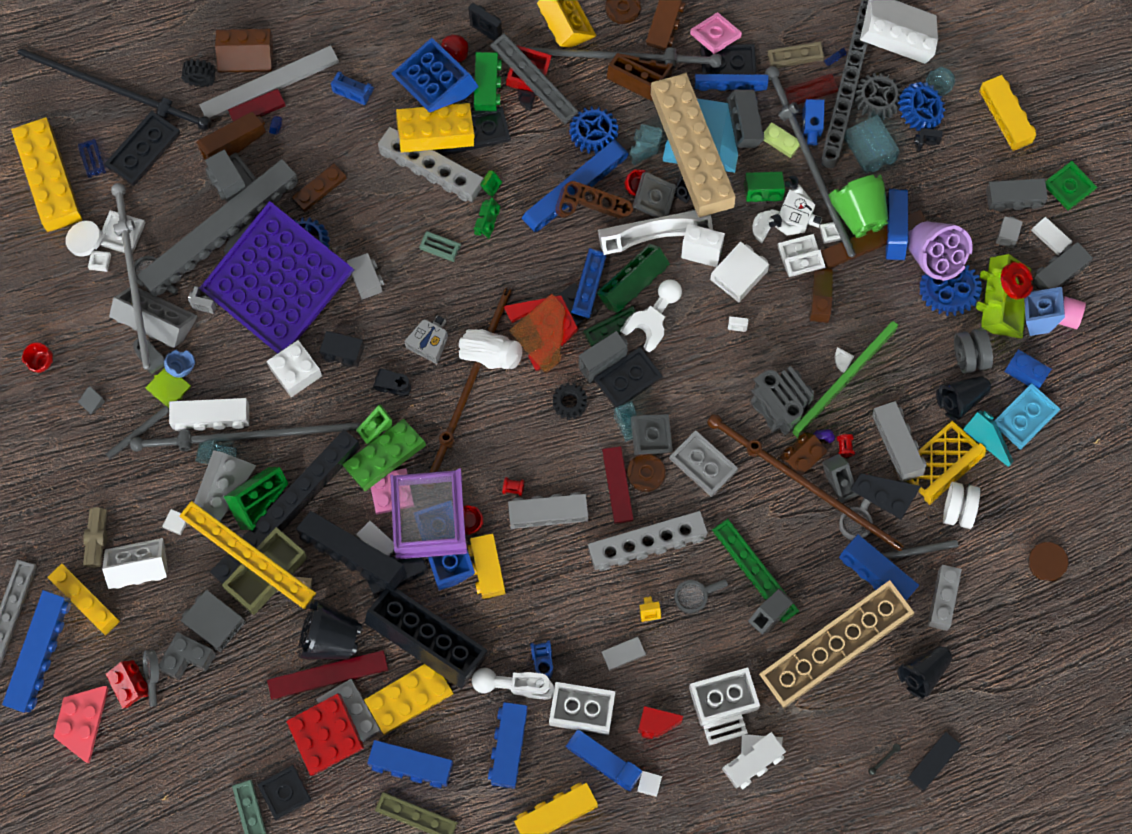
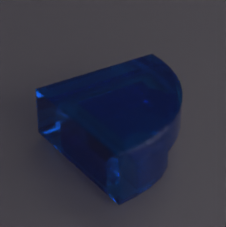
M843 47L824 60L827 66H830L845 56L847 52Z

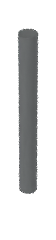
M164 406L105 453L106 456L111 459L130 444L132 438L139 437L169 413V408Z
M951 540L881 554L890 560L958 547L957 540Z

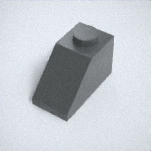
M840 454L822 461L826 478L841 503L858 495L850 490L854 483L849 463Z

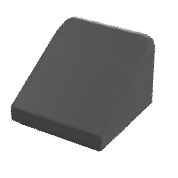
M89 386L78 403L92 415L105 401Z

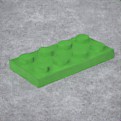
M402 419L342 465L364 491H367L424 448L426 443Z

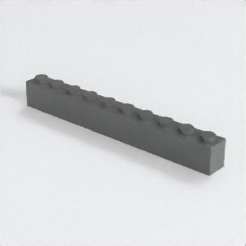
M281 159L137 275L140 282L154 298L157 295L163 294L167 287L172 283L178 282L184 273L193 270L199 261L208 258L215 248H220L225 243V240L230 236H235L244 225L250 224L269 201L272 203L281 199L287 190H292L297 185V175Z

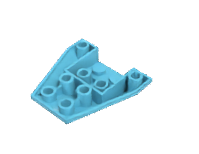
M697 98L725 171L735 173L738 151L728 103ZM667 140L663 162L677 164L669 140Z

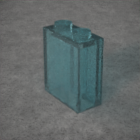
M878 115L845 131L844 139L865 174L870 171L875 172L882 165H889L897 160L900 150Z

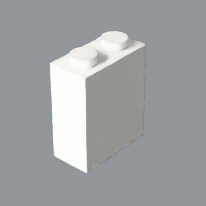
M688 224L683 239L681 258L717 267L722 253L725 233Z
M740 241L711 273L710 280L737 302H740L768 272L769 264L763 256H758L749 245H744Z

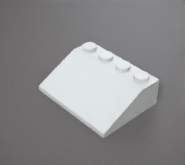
M868 0L860 40L926 64L935 55L938 42L937 16L896 0Z

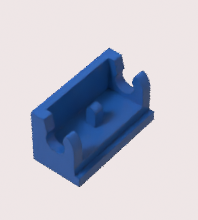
M340 71L337 72L334 80L331 82L333 93L366 105L374 90V87L371 86L372 84L368 83L365 85L344 76Z

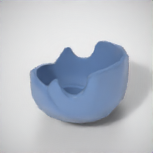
M176 349L166 355L163 363L167 373L174 377L182 378L189 375L195 365V358L188 350L179 352Z

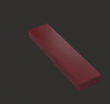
M618 446L602 449L614 524L632 522L634 519L622 448Z

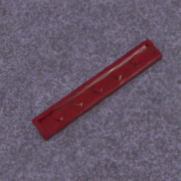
M384 650L268 679L267 683L271 700L389 670Z

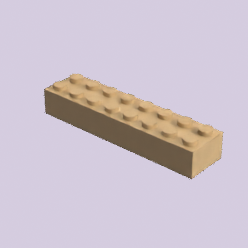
M687 73L652 82L651 97L698 218L734 208L736 196Z
M889 580L759 675L784 709L914 615V611Z

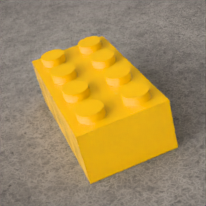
M470 103L452 104L430 113L424 107L396 109L400 153L474 146V129Z

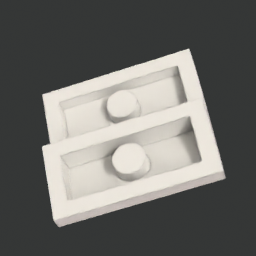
M814 234L777 244L789 277L825 268L821 250H818Z

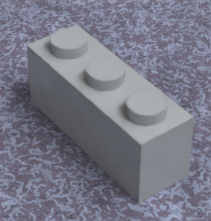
M942 565L938 570L928 627L945 631L950 628L962 569Z

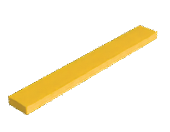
M193 501L179 515L182 520L304 610L316 596V592Z

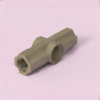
M93 507L89 510L88 527L85 529L83 537L85 546L84 567H101L103 547L107 543V531L105 529L108 511L106 509Z

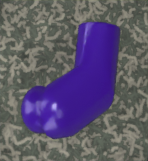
M830 429L816 430L813 433L819 441L825 440L831 443L835 440V435Z

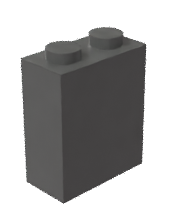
M616 331L578 355L579 370L589 383L627 356L628 342L623 335L620 336Z
M206 590L196 597V603L191 609L188 608L183 613L181 622L221 653L246 622L240 615Z

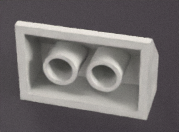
M163 538L105 549L102 570L108 589H119L131 584L139 585L151 580L159 581L167 577L168 566Z

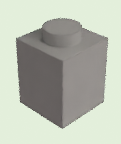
M1005 216L999 229L996 244L1014 249L1023 221H1019L1015 217Z

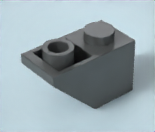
M778 589L756 610L748 622L762 635L774 629L793 605L794 601L781 589Z

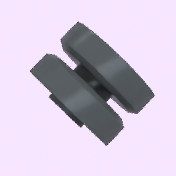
M978 328L973 329L970 334L967 331L955 333L954 350L961 372L964 374L975 371L976 367L979 370L991 369L993 365V352L986 330Z

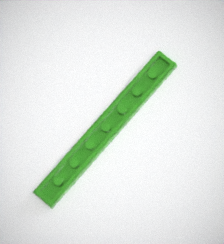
M891 321L794 426L793 434L797 438L896 332L897 323Z

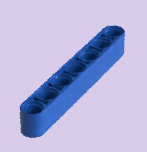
M616 140L612 141L527 210L522 216V220L534 232H538L558 216L555 209L564 185L570 181H576L593 187L628 157L629 153ZM568 186V193L574 195L575 190ZM562 204V210L564 211L568 207L566 204Z

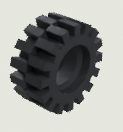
M190 59V61L187 60L183 63L181 78L185 83H189L191 86L195 85L194 87H209L215 81L216 68L210 62L206 63L205 60L200 61V59H196L194 61V59Z
M566 383V386L562 384L553 394V409L557 415L560 414L562 419L567 417V420H570L573 417L574 420L577 419V416H582V412H585L587 395L584 390L582 391L581 386L577 387L575 383L572 385ZM567 395H572L577 399V404L572 408L565 407L562 403L563 398Z

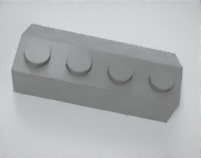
M129 287L113 297L109 317L137 331L131 289ZM138 288L145 334L152 339L165 343L169 347L175 348L185 340L197 319V315L157 296L154 298L151 293Z

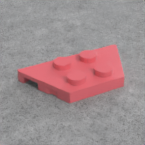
M107 686L63 698L54 738L86 763H90L109 689Z

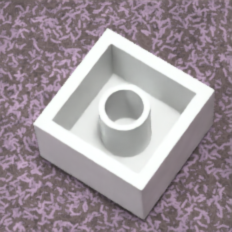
M299 340L267 361L270 370L290 397H293L322 377L319 367Z

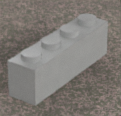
M896 401L874 408L872 417L901 482L923 476L927 467L926 461L923 456L920 457L918 443L910 435L911 428L903 419L904 413L902 408L897 406Z
M574 492L569 496L554 494L549 498L534 496L528 500L514 498L512 501H508L511 529L588 522L586 494L581 492Z

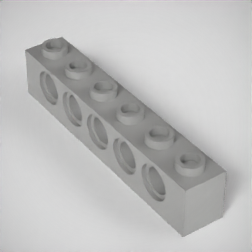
M391 127L388 128L378 143L379 152L385 158L390 157L398 165L410 168L416 175H423L429 182L441 185L445 191L457 194L463 201L468 200L473 203L482 190L480 184L483 181V177L433 150L402 153L396 151L395 149L400 147L398 131ZM413 156H418L417 159H411ZM429 164L434 165L432 168L426 167ZM444 173H449V174H450L449 176H446V177L441 176V175L444 174ZM461 181L465 182L464 185H458L457 183Z
M698 511L589 543L588 551L594 570L605 571L615 564H618V566L628 564L629 560L632 559L643 560L649 554H663L669 548L680 549L685 547L686 543H700L707 537V530L701 512ZM682 528H687L690 530L691 533L689 535H683L681 534L680 530ZM667 533L671 535L672 539L665 541L661 536ZM645 539H650L653 541V544L651 546H645L643 544V541ZM630 544L633 545L635 549L631 552H627L624 549V546ZM613 550L616 555L614 557H607L605 552Z

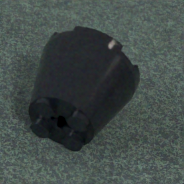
M313 599L309 605V609L312 610L310 613L308 612L303 623L299 640V647L302 648V653L299 652L298 658L306 660L349 659L352 654L355 655L358 643L355 640L356 636L360 635L362 624L336 608Z

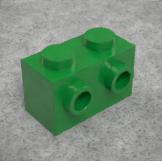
M783 172L746 173L744 180L746 202L783 201L785 192Z

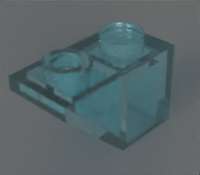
M641 124L640 130H636L634 137L636 145L632 146L629 156L632 157V164L636 165L658 153L663 129Z

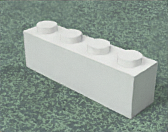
M246 398L172 401L169 403V424L176 431L192 428L199 431L206 428L221 430L225 427L241 429L244 426H249V403Z

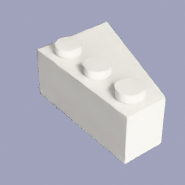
M771 732L729 764L725 765L722 770L736 789L738 787L744 789L752 783L750 778L757 774L760 777L768 771L767 766L773 762L776 765L784 759L783 754L786 751Z

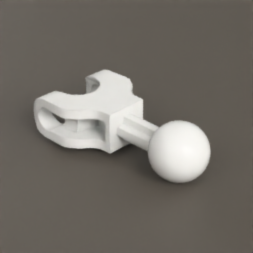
M668 279L663 281L658 288L659 298L654 306H649L644 311L635 312L626 320L621 328V332L625 335L631 333L635 328L642 329L647 337L643 347L648 352L655 349L664 336L662 324L665 316L662 315L663 311L669 303L677 302L682 295L681 285L675 280Z
M480 668L472 676V685L479 693H489L494 688L511 689L514 695L533 699L548 700L554 695V685L546 675L540 673L513 672L512 678L496 676L491 669Z

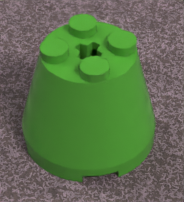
M869 175L856 179L842 187L841 191L835 189L829 194L831 204L856 238L865 236L866 232L870 230L873 233L884 229L883 226L888 224L885 186L881 175L877 176L878 178H875L874 175Z

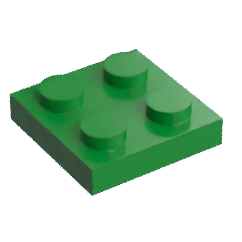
M1073 161L1045 181L1047 190L1067 211L1076 206L1097 188Z

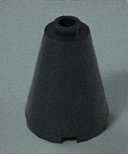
M983 376L944 383L936 390V399L940 409L944 407L947 413L945 415L948 418L958 420L990 393L991 383Z
M938 646L902 664L898 668L900 681L902 683L906 682L908 685L906 689L920 699L929 696L952 662V653L948 648Z

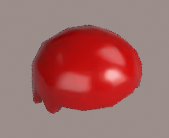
M452 34L442 40L441 47L457 62L466 59L468 43L462 36Z
M634 169L626 176L624 182L625 189L630 195L636 196L642 173L646 172L645 170Z
M33 342L24 349L22 362L26 364L29 370L42 373L49 369L53 363V353L46 345Z
M465 505L463 507L465 534L471 535L481 529L484 517L477 507Z

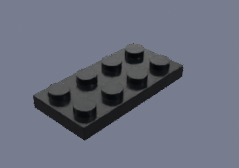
M503 106L497 107V111H477L471 113L474 129V146L438 149V153L446 156L511 141Z
M151 111L104 164L109 170L134 187L181 132L178 128Z

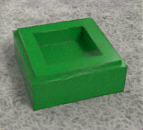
M489 170L480 186L489 196L493 197L502 181L494 171Z

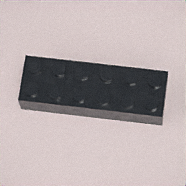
M397 588L393 592L386 589L367 610L365 624L461 689L485 660L488 651L486 648Z

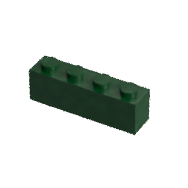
M649 244L606 283L597 294L607 309L618 313L626 307V304L636 298L640 291L649 286L653 279L663 273L670 263L660 247Z

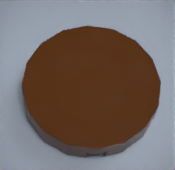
M607 0L605 11L608 18L613 22L628 24L638 18L641 2L640 0Z
M653 454L638 455L630 461L627 468V477L635 489L642 492H650L662 485L665 479V466Z
M1052 542L1040 543L1029 554V569L1040 580L1055 581L1061 578L1067 571L1069 564L1068 556L1058 544Z

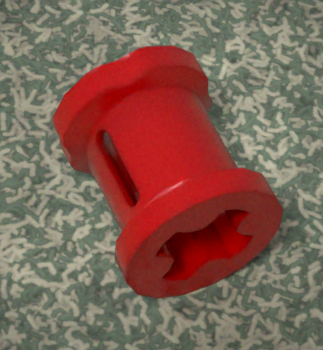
M843 434L836 437V441L839 442L838 454L843 458L855 456L852 445L854 436L851 434Z
M505 477L502 493L505 495L506 493L518 494L519 497H522L525 480L516 481Z

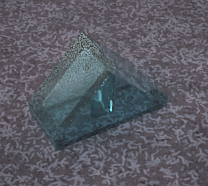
M632 401L614 408L613 417L626 442L633 439L631 417L637 416Z

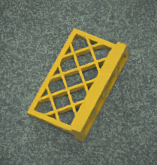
M951 421L918 451L920 456L922 454L930 455V463H926L927 467H930V475L914 478L916 482L913 479L907 482L919 485V479H930V486L925 490L920 487L918 492L931 505L950 487L952 481L956 482L985 456L986 447L981 443H976ZM952 428L958 433V438H946V433ZM935 442H944V450H933L932 445ZM946 442L958 443V451H946ZM960 443H969L972 448L969 451H960ZM933 455H944V463H933ZM946 455H958V461L956 463H946ZM933 467H944V473L942 475H933Z

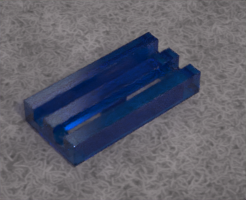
M96 139L78 144L88 178H91L92 175L98 176L101 172L103 174L106 173ZM92 144L94 146L100 168H97L95 159L90 145ZM83 147H87L93 167L91 171Z

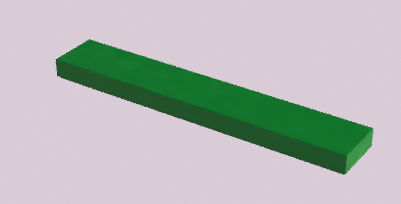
M726 519L712 529L714 535L765 601L778 589L785 593L729 519ZM794 603L781 618L783 624L799 613Z

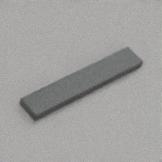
M505 33L491 44L490 47L498 53L504 62L564 125L579 113Z

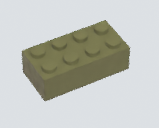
M277 527L256 548L291 575L308 558L306 553ZM243 564L222 584L225 591L253 615L277 592L276 588Z

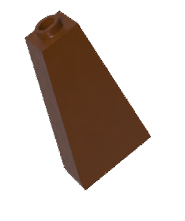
M250 112L199 139L196 143L202 158L206 160L223 150L226 151L228 156L235 152L239 153L266 133L264 128L265 122L260 116L256 117L253 112Z

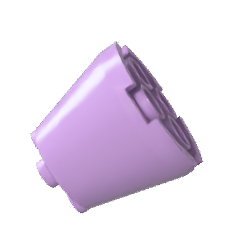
M926 221L918 224L908 232V249L927 275L944 281L956 277L966 268L964 265L969 254H972V240L970 235L957 225Z

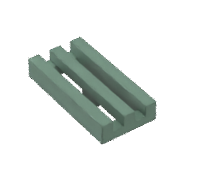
M426 231L419 249L454 262L461 244ZM430 238V239L439 241V242H441V243L447 244V245L452 246V247H455V248H454V249H451V248H448V247H446V246H443V245H441V244H439V243L432 242V241L427 240V239Z

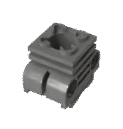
M791 366L787 368V372L783 370L780 376L773 370L763 372L754 378L756 384L754 389L751 390L754 395L750 402L751 405L763 415L767 426L773 433L780 429L784 436L793 431L794 426L801 420L805 408L806 410L810 408L814 397L812 388L808 384L805 385L801 380L802 376L799 371L794 370Z

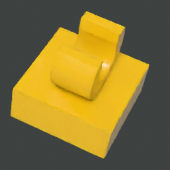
M651 596L644 597V604L639 605L641 621L661 619L659 601L652 602Z

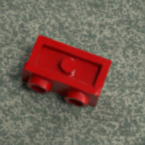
M134 660L120 662L106 673L122 709L128 708L142 697L149 696L148 685L144 681L139 667Z

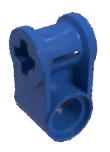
M550 640L540 644L530 643L535 672L544 674L550 679L553 676V657ZM547 666L550 670L547 673H541L539 668Z

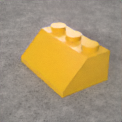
M539 0L537 2L540 12L546 19L548 27L554 34L559 46L572 48L597 36L578 0Z

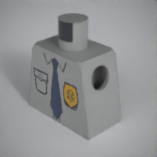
M436 316L433 323L422 320L404 341L406 348L437 364L448 338L447 331L442 329L447 321L440 316Z

